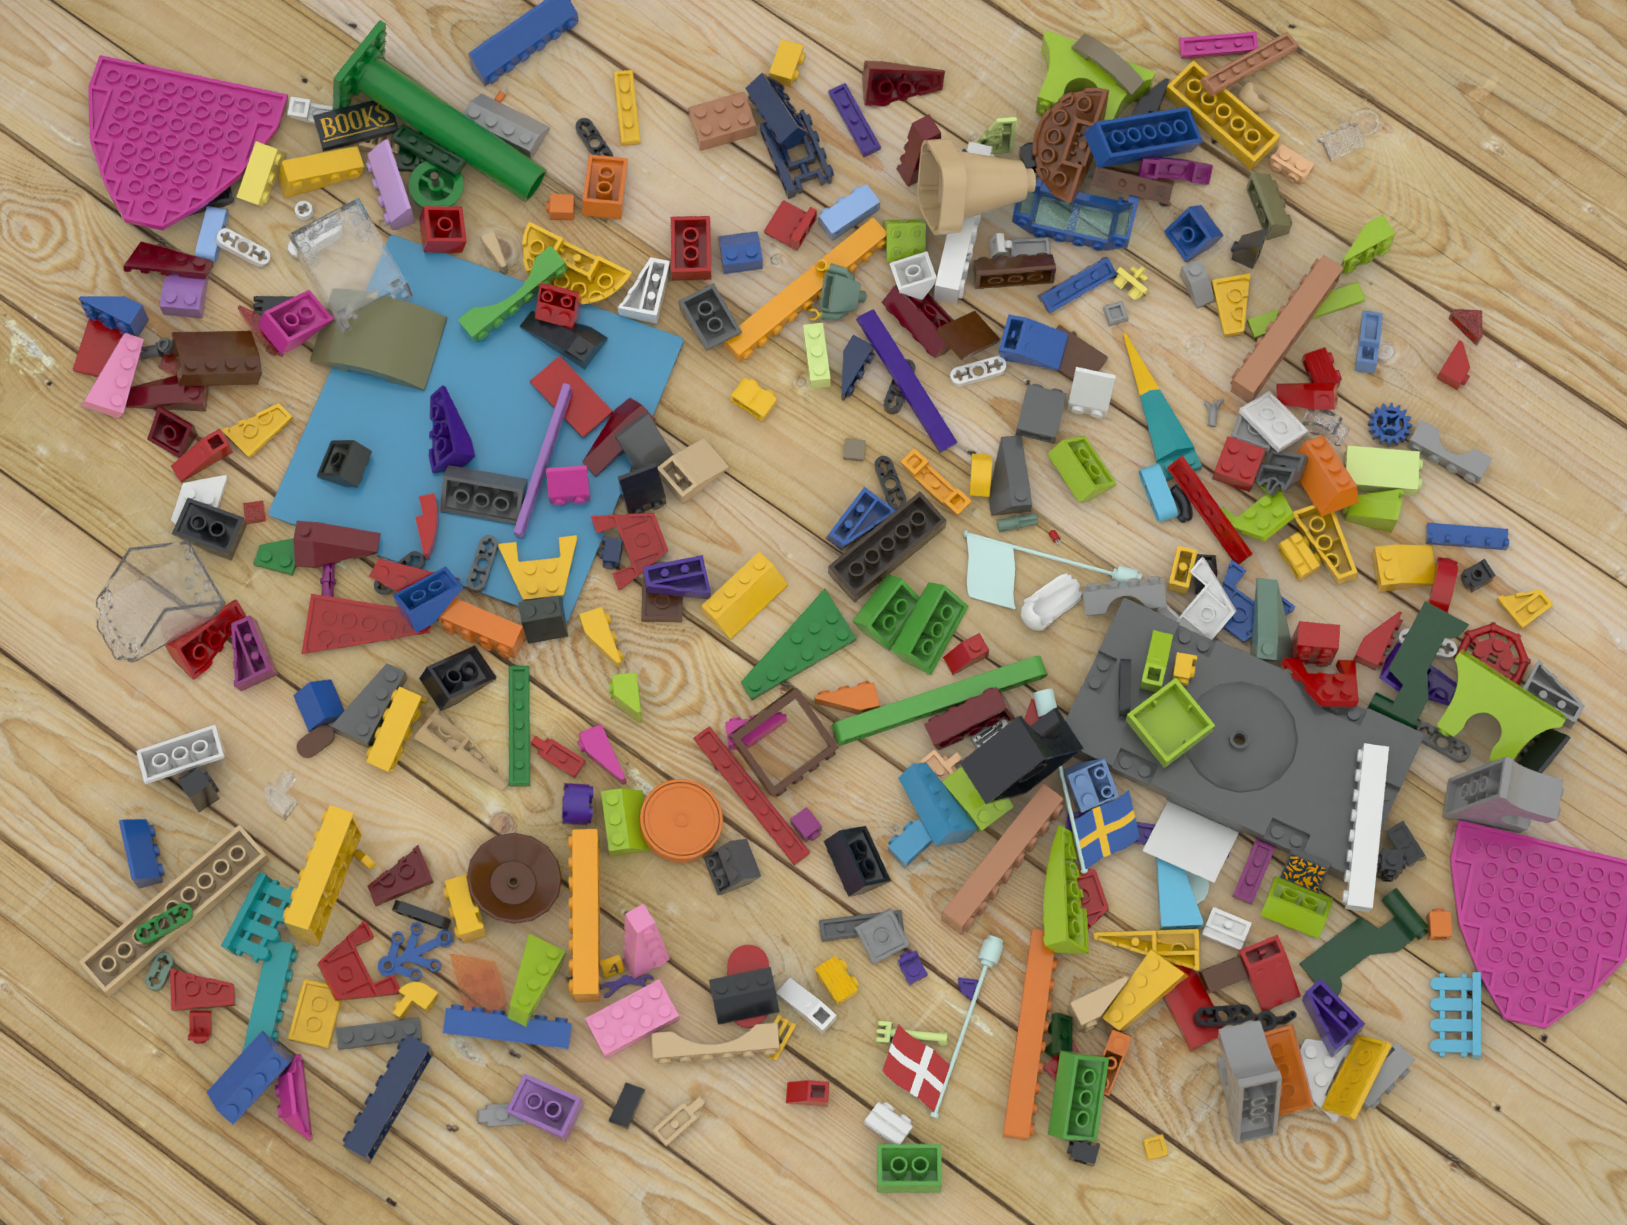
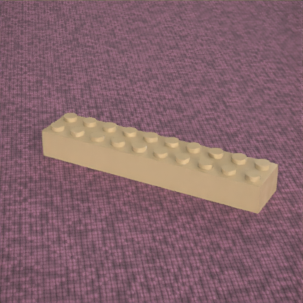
M241 825L237 826L82 958L79 964L108 997L112 996L154 960L157 954L168 948L269 861L268 856ZM180 903L188 904L193 910L194 915L189 923L151 944H142L136 937V930L140 925ZM181 909V914L176 917L173 914L170 915L173 918L175 924L178 923V921L176 920L177 917H187L186 913L188 912V910L185 911L184 909ZM167 918L159 922L161 929H167L170 926V920ZM153 924L151 926L154 929L149 932L146 929L143 930V935L141 937H145L146 939H148L150 932L155 931L156 934H158L159 931L155 928V925Z

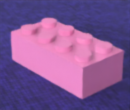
M660 979L585 1018L605 1059L680 1020Z

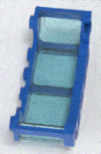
M1038 179L1035 191L1027 193L1024 201L1015 204L1012 222L1028 233L1034 234L1035 237H1049L1056 242L1065 241L1078 247L1088 246L1096 251H1108L1128 248L1139 197L1130 195L1129 200L1125 201L1122 200L1123 197H1119V200L1078 192L1074 201L1070 204L1052 194L1046 184H1042V179Z

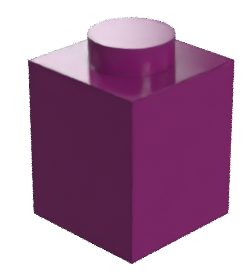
M808 807L790 819V824L805 843L808 840L814 841L821 835L822 825Z

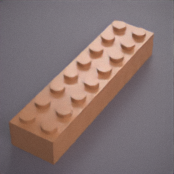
M1325 255L1320 260L1316 259L1313 262L1309 274H1305L1301 279L1298 291L1293 290L1288 298L1289 301L1286 307L1283 305L1277 313L1275 322L1271 321L1267 326L1264 338L1260 337L1257 340L1253 353L1249 352L1246 355L1241 369L1237 368L1232 375L1230 392L1245 402L1249 403L1255 399L1339 282L1343 267Z
M1043 784L942 911L941 921L960 935L964 931L968 932L974 925L975 916H981L986 910L987 901L989 899L993 900L997 896L1001 883L1006 884L1009 881L1013 868L1016 867L1018 869L1025 860V853L1027 851L1031 852L1035 848L1039 835L1043 837L1049 830L1050 821L1052 819L1056 821L1061 815L1064 807L1062 805L1064 798Z

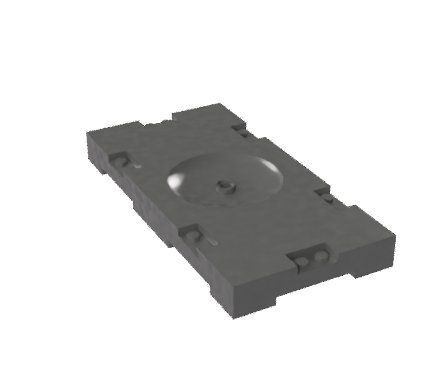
M1123 598L1091 669L1065 720L1084 748L1074 758L1083 762L1104 758L1110 772L1158 793L1174 804L1233 829L1240 834L1245 833L1288 854L1292 847L1330 862L1331 865L1327 874L1344 881L1345 870H1349L1350 863L1346 862L1347 850H1351L1352 842H1348L1349 831L1353 829L1354 822L1350 821L1351 811L1355 809L1356 805L1352 798L1353 791L1358 786V782H1355V772L1360 766V762H1357L1358 749H1361L1364 743L1389 747L1381 821L1382 831L1425 734L1369 708L1365 710L1359 706H1319L1304 690L1305 685L1301 681H1296L1291 676L1292 673L1219 640L1213 641L1180 626V622L1127 598ZM1153 630L1173 635L1161 688L1172 681L1177 652L1196 655L1197 661L1195 665H1192L1195 666L1194 678H1190L1188 686L1183 687L1215 724L1212 733L1165 768L1125 721L1126 717H1119L1118 713L1120 659H1131L1130 712L1156 693L1140 689ZM1240 738L1244 744L1238 745L1234 742V739Z

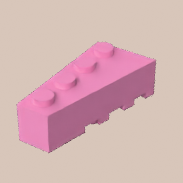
M127 333L123 334L80 407L116 418L122 416L144 339Z
M642 904L626 913L624 924L626 935H624L625 946L623 947L625 956H623L622 961L635 980L650 970L663 966L670 958L656 923L645 905Z

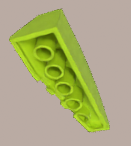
M1061 825L1057 828L1047 866L1044 887L1043 924L1045 935L1043 940L1045 946L1056 953L1089 954L1086 908H1082L1080 898H1083L1084 895L1083 890L1079 889L1077 878H1080V873L1074 863L1077 855L1073 833Z

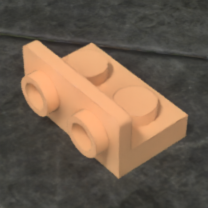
M1283 144L1280 145L1274 155L1272 154L1268 163L1272 170L1277 173L1281 172L1291 182L1300 185L1314 167L1312 162Z

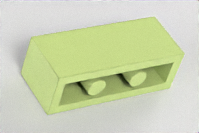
M823 323L803 325L810 388L830 387V371Z

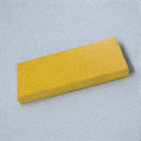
M1357 1035L1321 1109L1325 1112L1355 1120L1392 1045L1386 1041Z

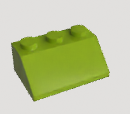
M1085 435L1062 440L1048 453L1051 463L1058 469L1063 481L1069 486L1073 496L1079 503L1092 500L1117 484Z
M620 788L601 791L610 857L651 851L644 843L639 828V816L644 803L643 790Z
M1274 876L1260 916L1265 917L1269 921L1283 924L1289 929H1295L1307 936L1319 939L1327 921L1333 898L1321 893H1315Z

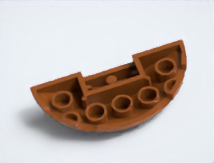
M1084 88L1082 91L1070 92L1058 99V103L1051 109H1047L1035 131L1033 156L1035 157L1037 174L1042 179V182L1051 190L1052 194L1072 204L1077 196L1093 160V154L1084 132L1095 122L1104 121L1109 90Z

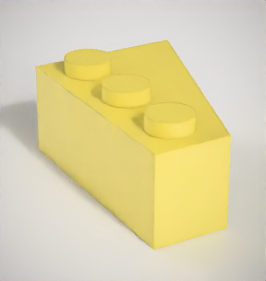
M255 142L237 198L263 207L269 200L270 191L279 173L281 161L285 160L287 153Z

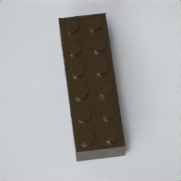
M919 491L828 566V574L855 603L882 581L887 574L893 572L944 530L947 520Z

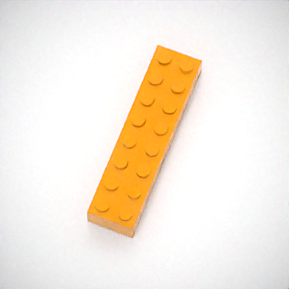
M598 829L572 830V836H569L570 853H573V856H569L570 873H573V877H569L570 894H573V897H569L570 914H573V917L569 918L570 934H573V938H569L570 955H573V959H569L570 975H573V979H569V992L571 996H574L575 1002L601 1001L600 838Z

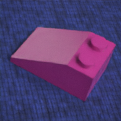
M309 289L265 311L258 323V327L280 354L283 355L315 335L331 323L333 318Z

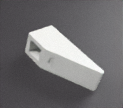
M791 978L776 992L779 997L822 1035L837 1020V1015Z

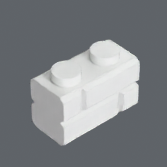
M878 1102L865 1119L864 1125L890 1144H902L913 1129L912 1121L903 1114L898 1116L894 1113L895 1109L887 1102L883 1104Z

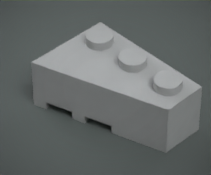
M1540 659L1536 662L1523 688L1565 714L1567 718L1563 725L1571 729L1585 705L1567 687L1565 688L1553 673L1551 674Z
M1397 1042L1389 1050L1362 1105L1365 1111L1369 1107L1374 1109L1382 1101L1379 1097L1384 1092L1388 1095L1396 1087L1394 1082L1398 1077L1402 1080L1410 1072L1408 1067L1415 1059Z

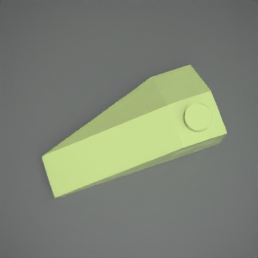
M1017 117L996 119L976 143L992 146L991 154L1013 153Z

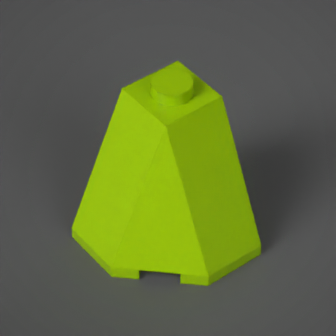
M1396 489L1358 495L1359 503L1343 509V513L1346 514L1344 521L1392 533L1398 521L1403 490Z

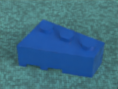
M864 487L829 532L826 539L842 551L877 527L896 510Z

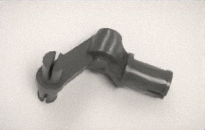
M162 338L155 345L142 347L141 351L144 352H140V356L142 359L156 356L161 358L164 356V353L167 355L173 354V341L168 338Z

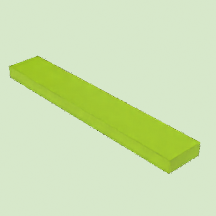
M1356 282L1333 290L1312 319L1365 302V297L1359 283ZM1280 308L1247 320L1254 339L1265 335L1267 326L1271 321L1275 322Z

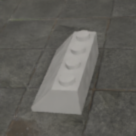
M483 94L473 99L463 113L530 159H533L550 130L549 126Z

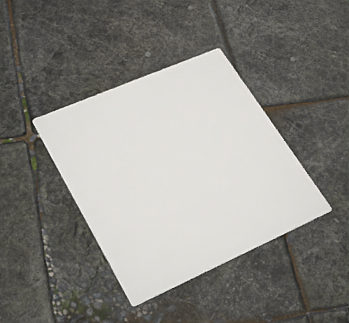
M1168 801L1143 851L1214 883L1239 832Z

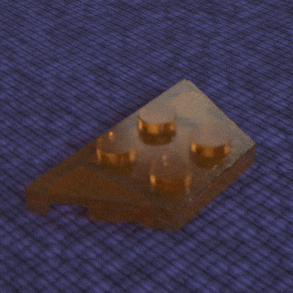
M450 954L465 1010L472 1011V1007L485 1008L484 1013L493 1014V1009L499 1010L507 1003L496 962Z

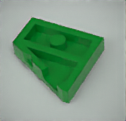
M294 538L259 545L253 563L254 566L293 576L296 568Z

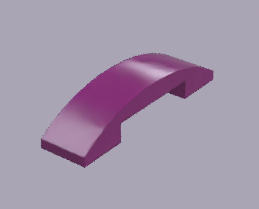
M1144 157L1141 159L1138 176L1156 180L1157 178L1209 184L1213 165L1177 158Z

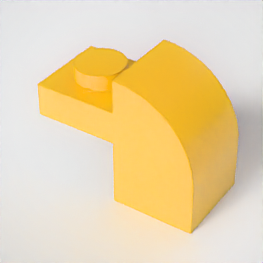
M984 453L972 454L969 496L990 497L992 455Z
M408 983L399 990L400 995L404 998L402 1000L399 999L395 1003L393 1014L399 1020H403L413 1005H416L428 1014L440 996L438 992L424 983Z

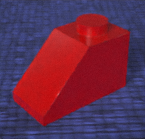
M1458 341L1437 376L1438 380L1458 390L1460 385L1465 386L1470 378V375H1468L1470 365L1462 341Z
M978 633L961 642L947 653L943 659L952 675L987 658L989 656V648L981 634Z

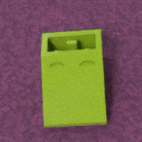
M1384 215L1365 224L1343 258L1341 264L1343 267L1342 274H1350L1358 265H1366L1373 260V257L1377 255L1383 256L1390 251L1396 233Z

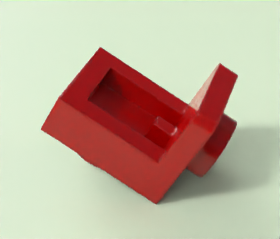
M191 1010L189 1012L190 1033L188 1041H193L197 1044L209 1041L212 1036V1011Z

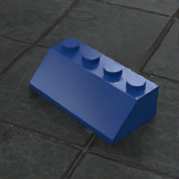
M262 1030L212 1085L207 1094L217 1111L234 1125L294 1058Z

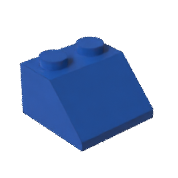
M1202 205L1188 207L1164 231L1185 262L1207 251L1224 236Z
M758 231L718 236L724 274L763 269Z

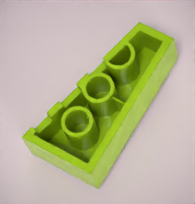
M532 934L528 935L507 1018L525 1027L527 1026L563 966L566 955L565 950Z

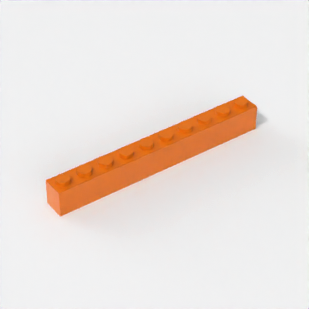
M1032 928L1003 1130V1138L1028 1141L1029 1136H1033L1035 1124L1031 1123L1032 1115H1036L1038 1104L1034 1102L1035 1094L1039 1095L1040 1082H1037L1038 1073L1042 1074L1043 1061L1039 1060L1040 1053H1045L1046 1041L1042 1040L1043 1032L1047 1033L1049 1020H1045L1046 1012H1050L1052 1000L1048 999L1049 991L1053 992L1055 979H1051V973L1056 971L1057 959H1054V951L1045 946L1043 940L1044 930Z

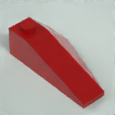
M235 599L177 632L163 644L179 667L192 680H195L210 668L216 654L223 650L224 643L229 636H232L231 623L245 618L246 614L238 600Z

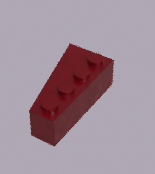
M991 687L984 690L982 695L968 698L964 704L958 707L953 706L949 708L945 714L931 717L924 726L933 745L938 750L962 741L964 735L974 736L981 732L982 728L994 726L1004 716L1009 721L1015 719V716L1002 692L997 687Z

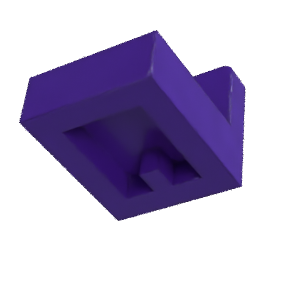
M909 950L899 956L901 959L898 960V966L909 986L928 976L918 957L917 951L911 952Z

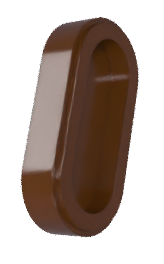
M328 725L318 726L298 741V753L304 758L315 756L334 741V731Z

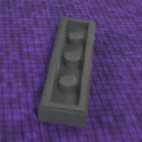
M894 910L893 912L904 931L902 911ZM882 912L819 920L821 941L859 937L854 926Z

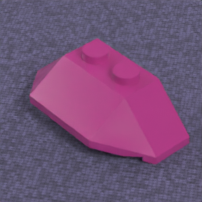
M296 1054L294 1059L278 1077V1084L275 1085L276 1097H280L281 1105L277 1106L279 1118H282L288 1126L310 1141L313 1140L304 1061L301 1054Z

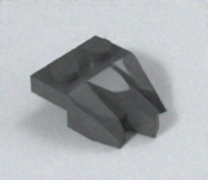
M1270 450L1265 464H1260L1256 474L1257 485H1267L1266 492L1272 497L1280 489L1287 492L1302 477L1308 457L1303 454L1283 451L1278 453L1276 450Z

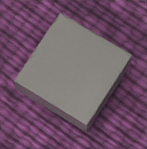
M1123 301L1103 306L1109 326L1128 321Z

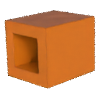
M550 194V201H546V213H550L551 220H574V195Z
M1443 908L1432 909V912H1429L1426 916L1427 925L1429 926L1427 928L1428 940H1449L1452 937L1451 911H1445Z

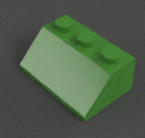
M887 574L852 622L865 635L885 649L890 650L915 608L919 596L902 578Z
M877 1144V1193H941V1144Z

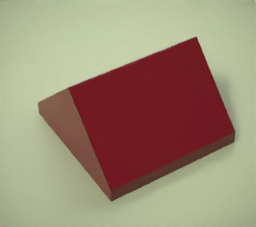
M159 406L147 440L180 458L189 449L198 433L193 424Z

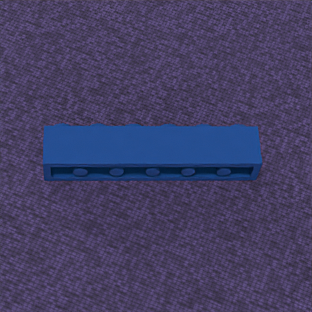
M451 1004V1008H446L443 1033L569 1049L572 1024L568 1023V1019L556 1017L555 1021H547V1016L535 1015L534 1019H530L525 1027L507 1018V1015H505L506 1011L493 1009L492 1014L484 1013L485 1008L472 1007V1011L463 1010L464 1006Z

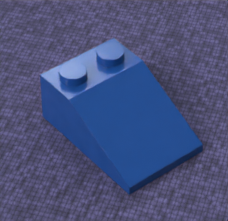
M445 566L394 594L393 598L400 614L417 633L433 624L463 587Z

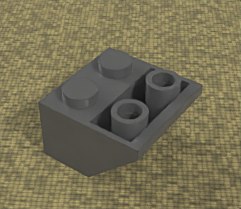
M747 839L729 841L704 857L717 895L744 887L762 877Z

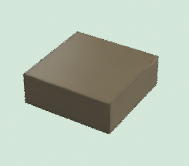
M846 438L843 459L863 461L865 440Z

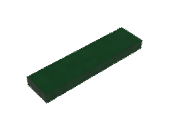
M404 124L391 137L392 142L455 178L467 164L464 158Z

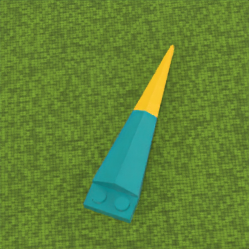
M1124 332L1123 337L1142 403L1156 464L1160 465L1166 481L1174 479L1167 467L1181 456L1186 459L1194 472L1201 470L1202 465L1194 445L1128 335Z

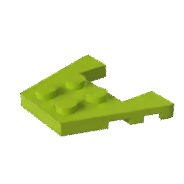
M1257 485L1266 494L1238 517L1234 516L1225 507H1222L1221 510L1236 530L1241 531L1243 535L1265 542L1295 517L1281 490L1272 497L1266 492L1267 485Z

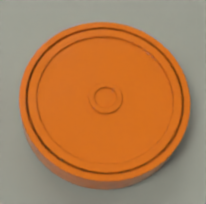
M674 779L655 787L646 797L639 816L640 833L646 846L658 857L674 863L696 861L708 854L718 841L723 824L722 810L713 793L700 783L687 779Z

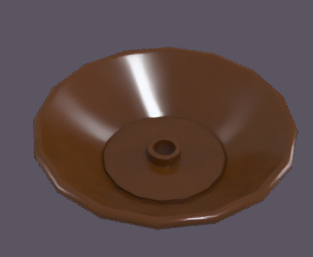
M518 833L498 835L480 845L470 859L466 877L470 896L480 910L495 920L513 924L533 921L548 912L559 897L562 882L559 862L549 847L533 836ZM515 880L517 884L511 885L510 881Z

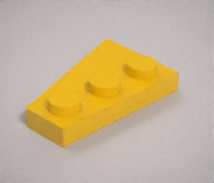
M1251 273L1211 281L1224 337L1244 333Z
M278 403L258 412L257 415L247 420L243 419L238 424L230 428L226 427L221 431L250 459L293 420V416Z

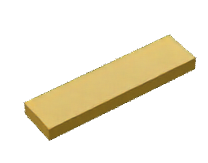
M633 70L613 72L621 146L641 144Z

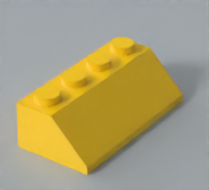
M759 551L701 606L702 613L731 640L776 598L788 584L776 567Z

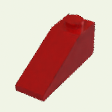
M1337 383L1276 384L1277 399L1283 405L1312 410H1335L1338 402Z

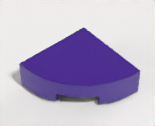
M958 977V987L962 991L961 993L965 997L967 996L969 1000H972L979 980Z

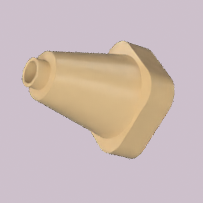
M950 139L924 140L922 143L917 198L920 211L934 235L960 233L964 219L1024 201L1027 193L1035 191L1036 178L1034 170L1032 168L1026 169L1022 161L957 151Z

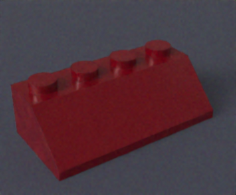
M895 285L881 302L886 307V310L898 319L900 325L906 328L917 342H920L929 355L936 358L947 353L951 348L936 331L940 326L953 321L951 316L928 293L920 300L899 293L898 287Z

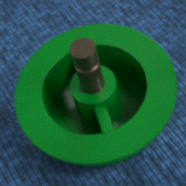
M427 161L419 164L409 178L410 195L422 208L424 206L451 207L459 200L464 189V180L461 172L455 178Z

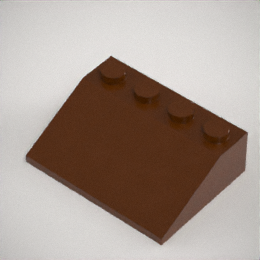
M251 331L172 332L179 386L259 384L262 368L260 355Z

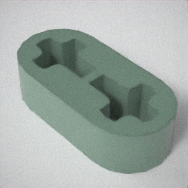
M161 952L154 958L145 979L146 985L150 990L157 992L164 988L170 976V969L174 967V959L170 954ZM167 957L169 964L164 965L162 970H160V959L164 960ZM158 973H160L158 977L160 984L153 986L151 979H155Z

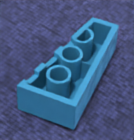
M926 762L911 764L898 778L935 846L963 843L978 829Z

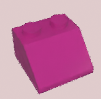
M587 465L546 468L550 504L563 506L566 503L585 504L586 501H590Z

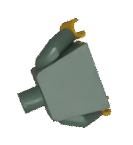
M820 259L818 261L823 262L825 266L823 269L815 267L816 270H828L824 275L819 310H822V312L814 307L809 308L808 311H815L817 314L815 317L808 318L812 321L818 319V317H821L822 320H839L848 315L849 311H855L858 302L864 303L867 295L865 291H860V282L855 281L854 275L847 268L832 263L829 265L825 260Z

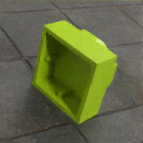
M1177 678L1173 679L1128 713L1125 720L1164 768L1212 733L1215 724Z

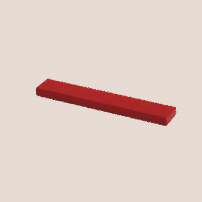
M1181 456L1168 466V471L1230 558L1240 565L1253 555L1186 459Z

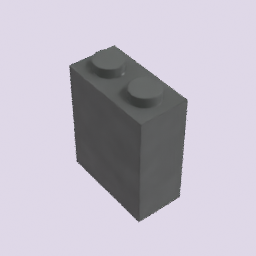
M1028 384L1016 435L1055 444L1067 393H1063L1062 390L1055 388L1051 390L1046 389L1039 384Z

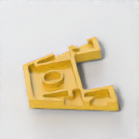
M577 535L559 537V558L519 562L516 542L498 544L523 602L552 596L564 597L578 541Z

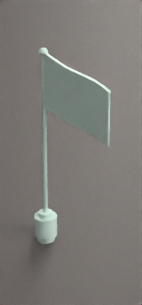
M968 530L963 532V536L967 537L969 554L967 569L969 597L1016 610L1013 596L1015 580L1013 549L1111 575V580L1127 582L1131 578L1142 579V573H1138V570L1119 565L1118 569L1114 568V571L1111 572L969 533Z

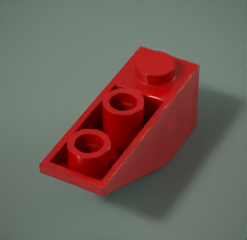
M219 428L202 438L174 462L171 468L182 483L233 453Z
M1399 611L1363 638L1353 659L1355 662L1372 670H1376L1378 665H1383L1387 657L1383 653L1386 647L1391 648L1395 637H1392L1394 630H1399L1403 622L1400 619L1402 612Z

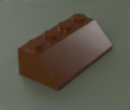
M1038 253L1033 256H1028L1027 254H1020L1016 257L998 256L993 259L980 257L973 262L975 289L1054 283L1056 273L1053 254Z

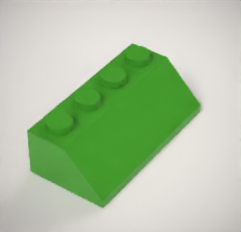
M928 582L891 652L903 662L932 675L969 606L945 585Z
M1060 1051L1048 1135L1061 1139L1097 1142L1109 1062L1108 1057Z

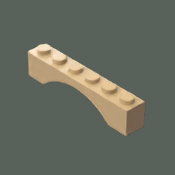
M778 1023L756 1024L741 1037L716 1045L694 1043L678 1036L673 1031L652 1033L653 1059L655 1062L659 1061V1064H670L671 1060H679L681 1063L692 1062V1058L709 1061L713 1060V1057L721 1056V1059H732L734 1055L742 1054V1057H754L755 1053L761 1052L763 1055L769 1056L775 1055L776 1051H781Z

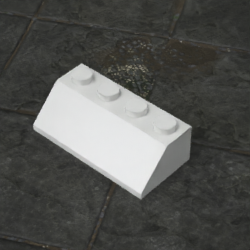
M216 725L136 751L145 784L223 759L226 755Z

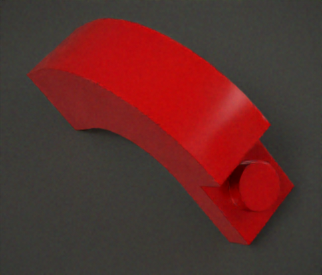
M1438 557L1428 603L1448 613L1459 566H1457V561Z

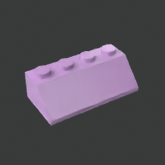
M386 139L368 153L369 161L366 162L369 173L373 172L375 176L372 179L374 189H379L381 195L377 197L381 208L385 207L387 213H383L386 224H391L392 230L415 224L389 141Z

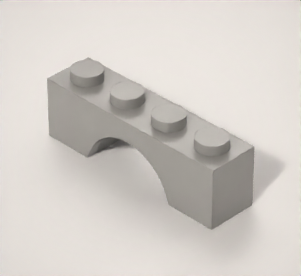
M1423 420L1420 421L1407 445L1411 451H1419L1420 454L1427 456L1431 462L1445 466L1451 473H1458L1464 476V479L1470 483L1475 482L1478 484L1492 460L1491 457L1476 449L1462 455L1450 453L1440 443L1439 429Z
M1151 576L1145 580L1131 578L1127 582L1112 580L1108 581L1107 584L1089 583L1083 586L1086 616L1106 614L1110 603L1121 596L1135 597L1149 609L1167 607L1164 578L1159 576Z

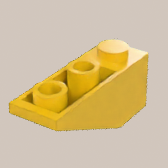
M599 607L579 614L586 639L618 669L622 668L621 661L624 660L621 649H616L615 642H618L615 631H610L608 625L611 623L609 613H604L603 608Z

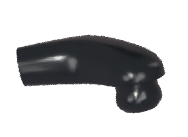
M1176 484L1170 489V492L1180 508L1181 513L1177 517L1181 523H1186L1193 518L1191 501Z

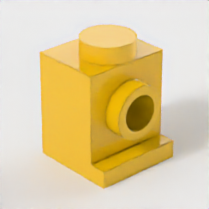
M1177 652L1172 680L1177 678L1183 686H1188L1189 679L1194 678L1195 666L1192 665H1195L1197 656Z

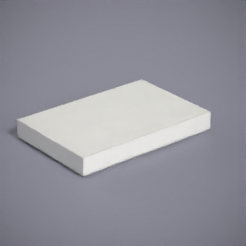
M1270 391L1239 409V413L1278 453L1308 435L1309 431Z

